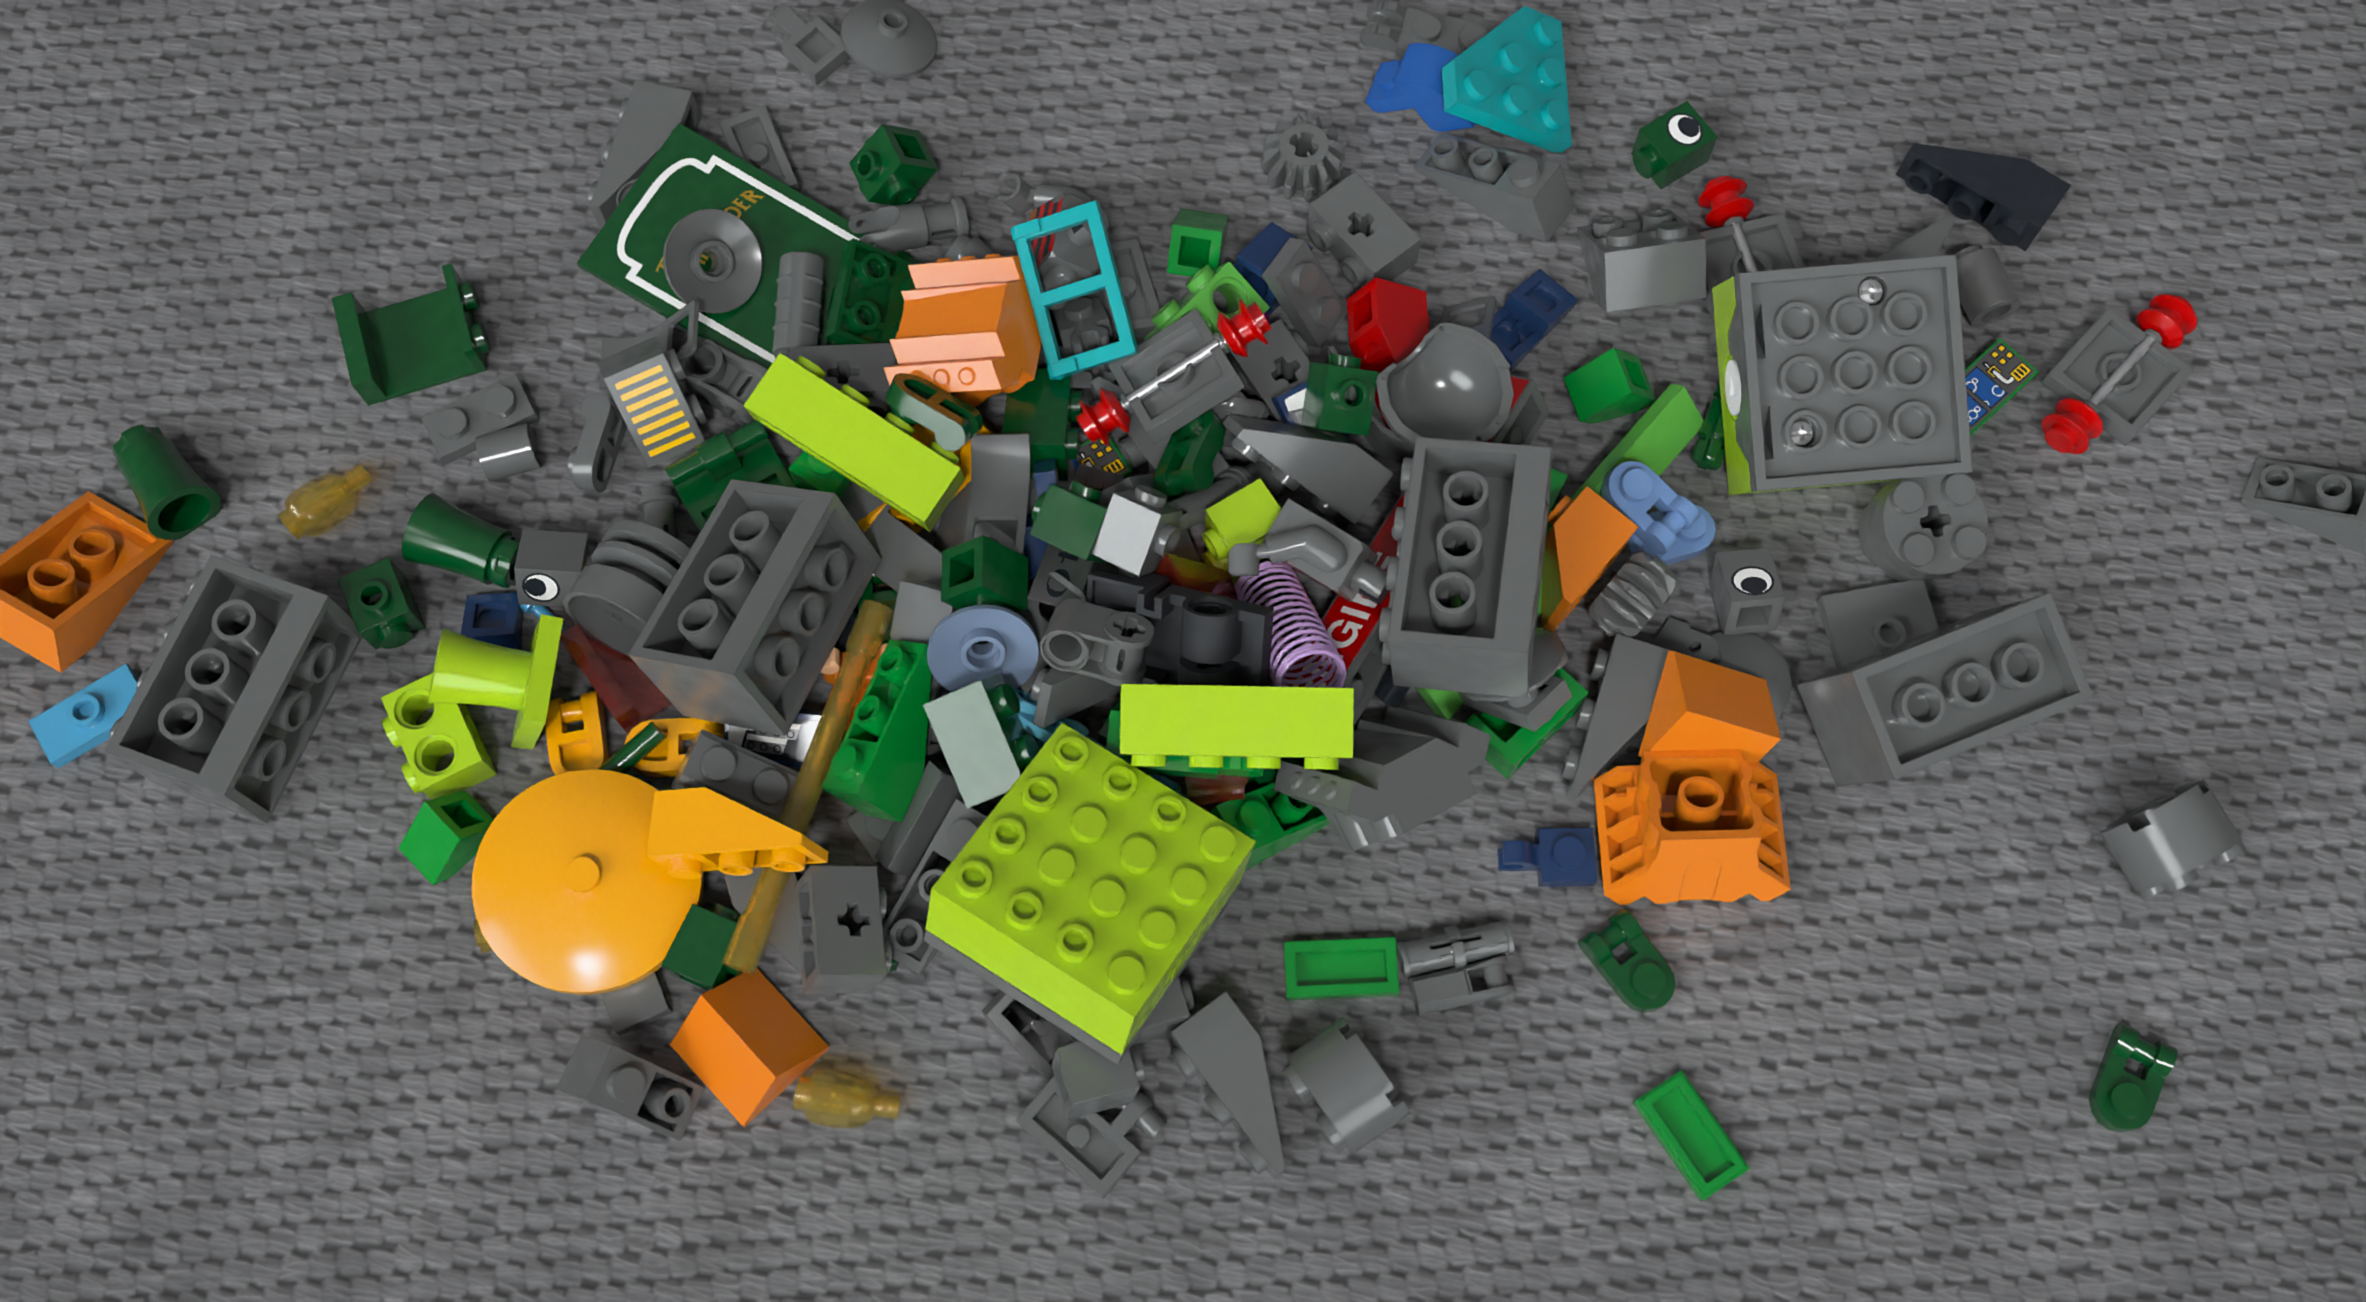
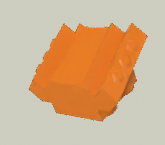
M997 253L987 254L984 258H976L975 256H963L960 260L939 258L936 262L908 265L916 289L901 291L904 299L903 314L896 338L889 339L898 364L883 367L889 385L896 374H912L931 382L948 393L953 392L962 401L976 407L990 396L1001 392L1013 393L1023 387L1025 383L1035 379L1042 343L1018 255L1001 256Z
M1740 749L1643 751L1640 765L1616 766L1593 780L1604 895L1615 903L1629 905L1644 896L1655 904H1667L1681 900L1734 902L1747 894H1751L1760 901H1771L1791 890L1777 774L1760 762L1748 763L1742 757Z

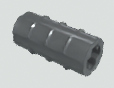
M789 252L780 257L779 278L776 280L778 283L777 302L774 303L776 307L775 325L772 327L774 330L773 354L775 359L779 353L790 359V347L819 346L820 338H822L820 333L821 317L824 314L822 310L823 292L826 289L824 287L825 263L824 259L818 255L808 252Z

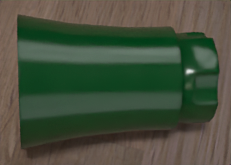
M141 424L121 433L120 440L113 445V454L118 461L121 473L130 485L142 509L146 524L152 535L164 540L181 539L218 514L221 504L219 495L198 476L184 459L174 442L167 438L158 427H147Z
M431 493L420 501L407 523L402 540V556L407 562L437 567L467 576L487 585L494 583L508 589L511 585H516L514 566L520 538L514 537L511 531L488 523L456 507L439 495Z

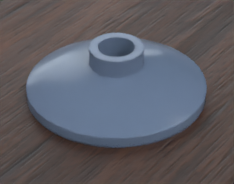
M974 605L951 613L935 627L927 645V660L930 671L938 683L950 692L997 673H1001L1004 682L1009 683L1016 690L1030 678L1036 668L1039 657L1038 640L1031 625L1016 612L995 605ZM979 641H989V642L986 643V644H977V643H976V642H979Z

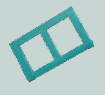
M1094 200L1010 228L1040 335L1050 380H1061L1064 377L1139 354L1098 201ZM1088 222L1102 274L1044 292L1030 241ZM1106 289L1119 341L1061 359L1048 307Z

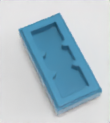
M127 664L122 665L28 721L50 764L60 768L109 739L114 723L124 715L136 693L139 678L133 668Z

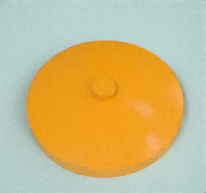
M599 769L570 771L554 775L532 785L513 798L500 811L487 829L477 851L472 872V900L476 919L482 934L492 950L508 967L536 985L549 990L576 995H595L623 989L643 980L662 967L661 964L691 905L694 904L699 907L701 905L704 871H702V877L698 879L676 878L667 874V868L646 857L655 791H658L656 788L638 778L615 771Z

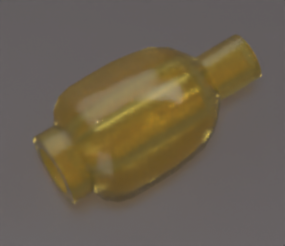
M360 464L342 476L332 473L322 474L292 492L285 499V510L279 513L277 517L296 540H299L304 535L320 536L340 523L353 510L356 504V492L373 480Z
M820 1068L814 1071L811 1076L799 1075L793 1109L804 1111L805 1117L814 1124L836 1128H857L867 1124L874 1116L897 1120L901 1097L878 1093L874 1083L865 1076L844 1070Z

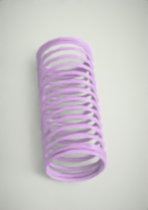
M1264 562L1259 564V576H1241L1235 584L1233 599L1247 602L1256 588L1271 580L1285 579L1287 581L1275 582L1264 586L1251 597L1250 603H1254L1259 595L1273 587H1292L1280 588L1269 592L1255 603L1260 605L1267 598L1279 593H1293L1292 595H1283L1272 599L1264 605L1269 607L1276 602L1289 599L1288 602L1273 607V622L1293 613L1289 618L1273 624L1272 636L1274 637L1271 643L1273 651H1271L1269 675L1274 686L1290 687L1286 684H1303L1313 681L1322 675L1332 663L1330 671L1323 679L1306 687L1320 686L1336 670L1335 676L1324 688H1331L1332 686L1333 688H1342L1347 675L1345 663L1337 652V648L1334 646L1329 633L1322 624V620L1315 611V607L1312 605L1294 570L1281 562L1276 564ZM1269 573H1283V574H1285V575H1272V576H1269V577H1267V578L1261 579V580L1258 581L1255 585H1253V586L1248 590V592L1246 593V595L1244 596V593L1246 592V590H1247V588L1249 587V585H1250L1252 582H1254L1257 578H1259V577H1261V576H1263V575L1269 574ZM1296 620V622L1292 625L1285 627L1282 630L1276 631L1279 627ZM1297 627H1300L1295 632L1285 637H1281L1284 633L1289 632L1290 630L1295 629ZM1303 634L1301 637H1299V638L1296 639L1295 641H1293V642H1291V643L1284 644V643L1287 642L1289 639H1292L1293 637H1296V636H1298V635ZM1307 641L1297 649L1288 651L1293 646ZM1314 654L1313 657H1311L1304 663L1291 666L1296 661L1301 660L1306 656ZM1320 654H1323L1320 660L1309 669L1297 673H1286L1287 670H1295L1307 666L1316 660ZM1327 656H1329L1323 668L1311 677L1301 680H1287L1284 678L1309 674L1321 666Z

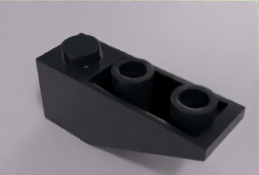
M1914 143L1896 173L1898 177L1905 180L1906 185L1912 191L1931 195L1948 205L1949 210L1956 217L1975 221L1992 231L1994 238L2000 243L2008 246H2017L2025 252L2071 187V184L2028 159Z

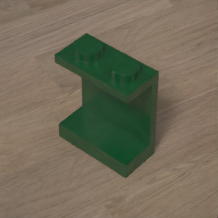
M452 263L442 266L447 286L443 290L367 312L352 292L332 298L351 385L368 406L488 371L483 353L491 351L490 341L481 322L475 323L472 312L473 310L480 309L479 298L470 279L463 281Z

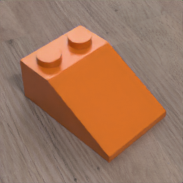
M89 491L0 555V638L62 673L95 647L173 544V540L155 537L149 531L146 523Z

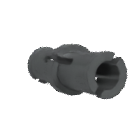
M1506 919L1458 930V927L1454 925L1445 927L1444 934L1407 942H1396L1397 957L1404 978L1452 967V969L1467 966V963L1503 955L1510 956L1514 955L1515 952L1512 932Z

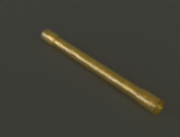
M864 600L862 602L846 643L844 659L779 822L803 835L806 834L823 790L821 786L830 769L832 758L838 751L871 663L879 653L894 614L892 609L875 601ZM771 867L761 868L747 907L740 915L722 960L723 965L747 974H755L772 930V919L790 872L778 871Z

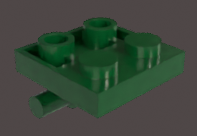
M855 238L846 242L843 246L836 285L832 291L827 315L828 324L825 338L828 339L827 345L890 343L889 339L896 338L904 309V299L901 291L916 289L908 265H913V263Z
M757 420L727 435L721 432L695 446L697 451L664 467L700 532L731 479L796 488L769 442V437L764 427Z

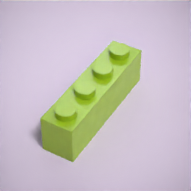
M779 353L743 405L753 419L930 532L965 481L961 468L956 466L960 458L953 452L940 447L937 442L933 441L929 448L912 437L915 430L894 414L888 413L883 419L870 411L867 407L871 402L852 387L843 384L841 389L838 390L823 380L826 373L805 357L799 355L794 362Z
M1121 684L1120 755H1132L1131 766L1166 767V756H1189V767L1224 768V757H1247V768L1281 769V758H1304V769L1339 770V759L1353 758L1354 688Z

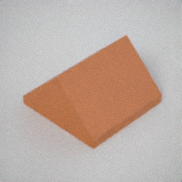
M1668 650L1638 756L1642 757L1643 751L1740 749L1742 757L1748 763L1759 762L1781 740L1765 679Z
M756 967L701 994L670 1044L743 1127L750 1123L830 1048Z

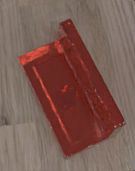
M578 624L561 634L560 639L613 717L627 734L639 723L649 720L671 705L665 695L629 656L612 650L592 637L588 639Z

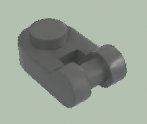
M593 393L588 395L581 403L580 411L586 422L578 446L574 447L570 452L567 469L569 476L573 477L577 488L601 493L607 488L627 425L622 415L605 395Z

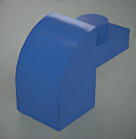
M1410 43L1403 59L1380 64L1365 100L1373 111L1385 113L1414 108L1430 129L1438 132L1473 128L1475 125L1471 121L1444 112L1442 68L1458 56L1456 53L1432 44Z

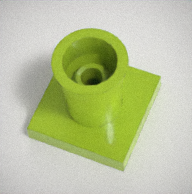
M541 614L529 643L528 651L476 640L442 628L432 674L428 704L461 703L517 710L511 747L533 749L546 723L563 618Z

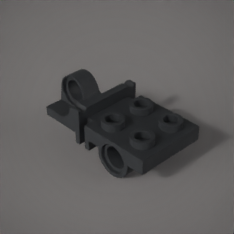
M1093 570L1088 574V603L1121 612L1139 614L1148 619L1154 627L1153 641L1149 646L1145 647L1143 657L1146 663L1145 678L1139 684L1268 687L1274 608L1173 584L1167 588L1169 576L1156 573L1137 578L1123 577L1098 570ZM1128 629L1127 635L1132 636L1133 630Z

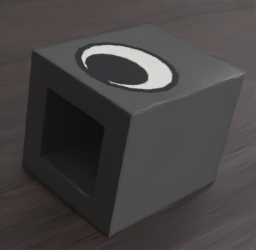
M522 529L514 566L518 604L564 607L563 600L584 566L593 565L592 555L589 554L588 534Z
M1738 548L1731 551L1716 552L1709 585L1723 635L1776 631L1786 597L1770 548Z

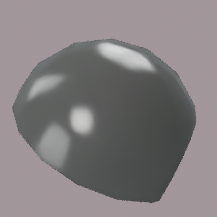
M1449 322L1440 323L1424 336L1421 343L1409 356L1398 364L1393 362L1377 376L1376 385L1381 414L1394 435L1413 449H1415L1416 437L1487 442L1496 435L1509 418L1514 395L1509 372L1511 366L1498 346L1475 329Z

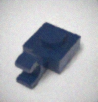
M1538 828L1535 832V844L1520 840L1503 841L1502 849L1497 850L1498 871H1537L1538 887L1594 886L1597 883L1593 828Z

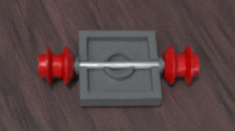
M1721 176L1711 180L1706 184L1704 191L1698 197L1700 207L1712 209L1705 217L1707 226L1716 228L1699 232L1706 238L1707 298L1704 299L1714 326L1713 287L1739 273L1805 268L1784 213L1744 222L1754 209V202L1750 198L1740 197L1747 189L1746 182L1743 179L1731 176Z
M2170 294L2154 296L2149 303V309L2142 310L2136 316V326L2109 307L2048 373L2041 383L2063 398L2056 404V413L2046 415L2041 423L2045 440L2054 450L2061 453L2082 454L2089 447V439L2099 437L2103 429L2127 446L2194 371V368L2169 351L2178 348L2184 341V335L2190 334L2197 327V317L2194 309L2185 298Z
M1240 298L1238 300L1239 312L1232 317L1218 312L1217 327L1222 334L1221 337L1218 332L1214 335L1211 333L1198 310L1194 309L1138 345L1139 354L1110 363L1108 366L1123 391L1119 395L1121 400H1119L1114 392L1101 387L1099 389L1100 401L1093 406L1082 400L1079 401L1083 412L1077 415L1076 418L1090 441L1094 443L1101 438L1105 445L1109 446V433L1114 429L1119 428L1128 434L1130 432L1131 418L1126 411L1127 409L1130 414L1135 412L1153 443L1156 444L1245 387L1225 355L1229 352L1226 345H1229L1234 354L1247 358V345L1257 339L1265 345L1269 344L1263 334L1272 328L1256 302L1246 307Z

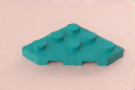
M1523 6L1442 68L1444 112L1550 152H1563L1572 146L1561 20Z

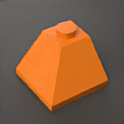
M1588 486L1575 500L1566 495L1548 516V522L1552 525V528L1546 536L1542 568L1541 627L1552 632L1558 628L1614 563L1638 528L1636 524Z

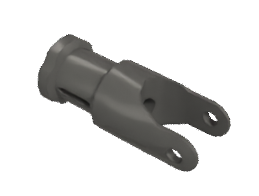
M960 196L952 197L948 203L921 206L919 202L859 212L854 214L848 223L849 229L853 233H868L862 236L859 241L866 244L874 242L873 247L887 253L923 248L927 246L929 241L948 238L957 239L961 234L967 237L969 235L966 207ZM859 220H864V222H863L862 224H860V225H857V224H856L857 221H859Z

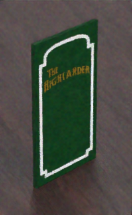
M678 123L586 251L580 256L577 262L578 267L668 319L687 305L673 292L664 272L663 251L670 231L680 219L692 212L704 209L723 210L741 219L756 237L762 256L761 277L752 296L740 307L724 313H705L699 311L698 337L711 340L737 356L751 360L768 370L775 360L773 354L774 330L772 327L775 325L776 307L774 303L777 302L778 283L776 280L779 278L780 257L789 252H808L823 258L825 263L824 287L826 290L823 292L822 310L824 314L821 317L820 333L822 338H820L819 346H826L828 341L825 338L828 324L827 315L832 291L836 285L843 246L851 239L860 240L862 236L868 233H853L849 229V221ZM870 242V243H868V244L871 245V246H873L875 243H874V242ZM902 251L890 253L913 264L921 263ZM704 252L700 256V265L707 272L711 268L712 261L710 256ZM689 315L679 321L677 325L688 330Z

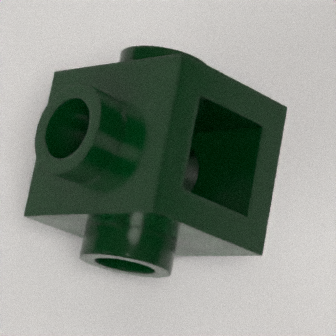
M881 124L849 162L859 183V188L867 202L891 206L912 202L917 197L921 188L938 170L919 130Z

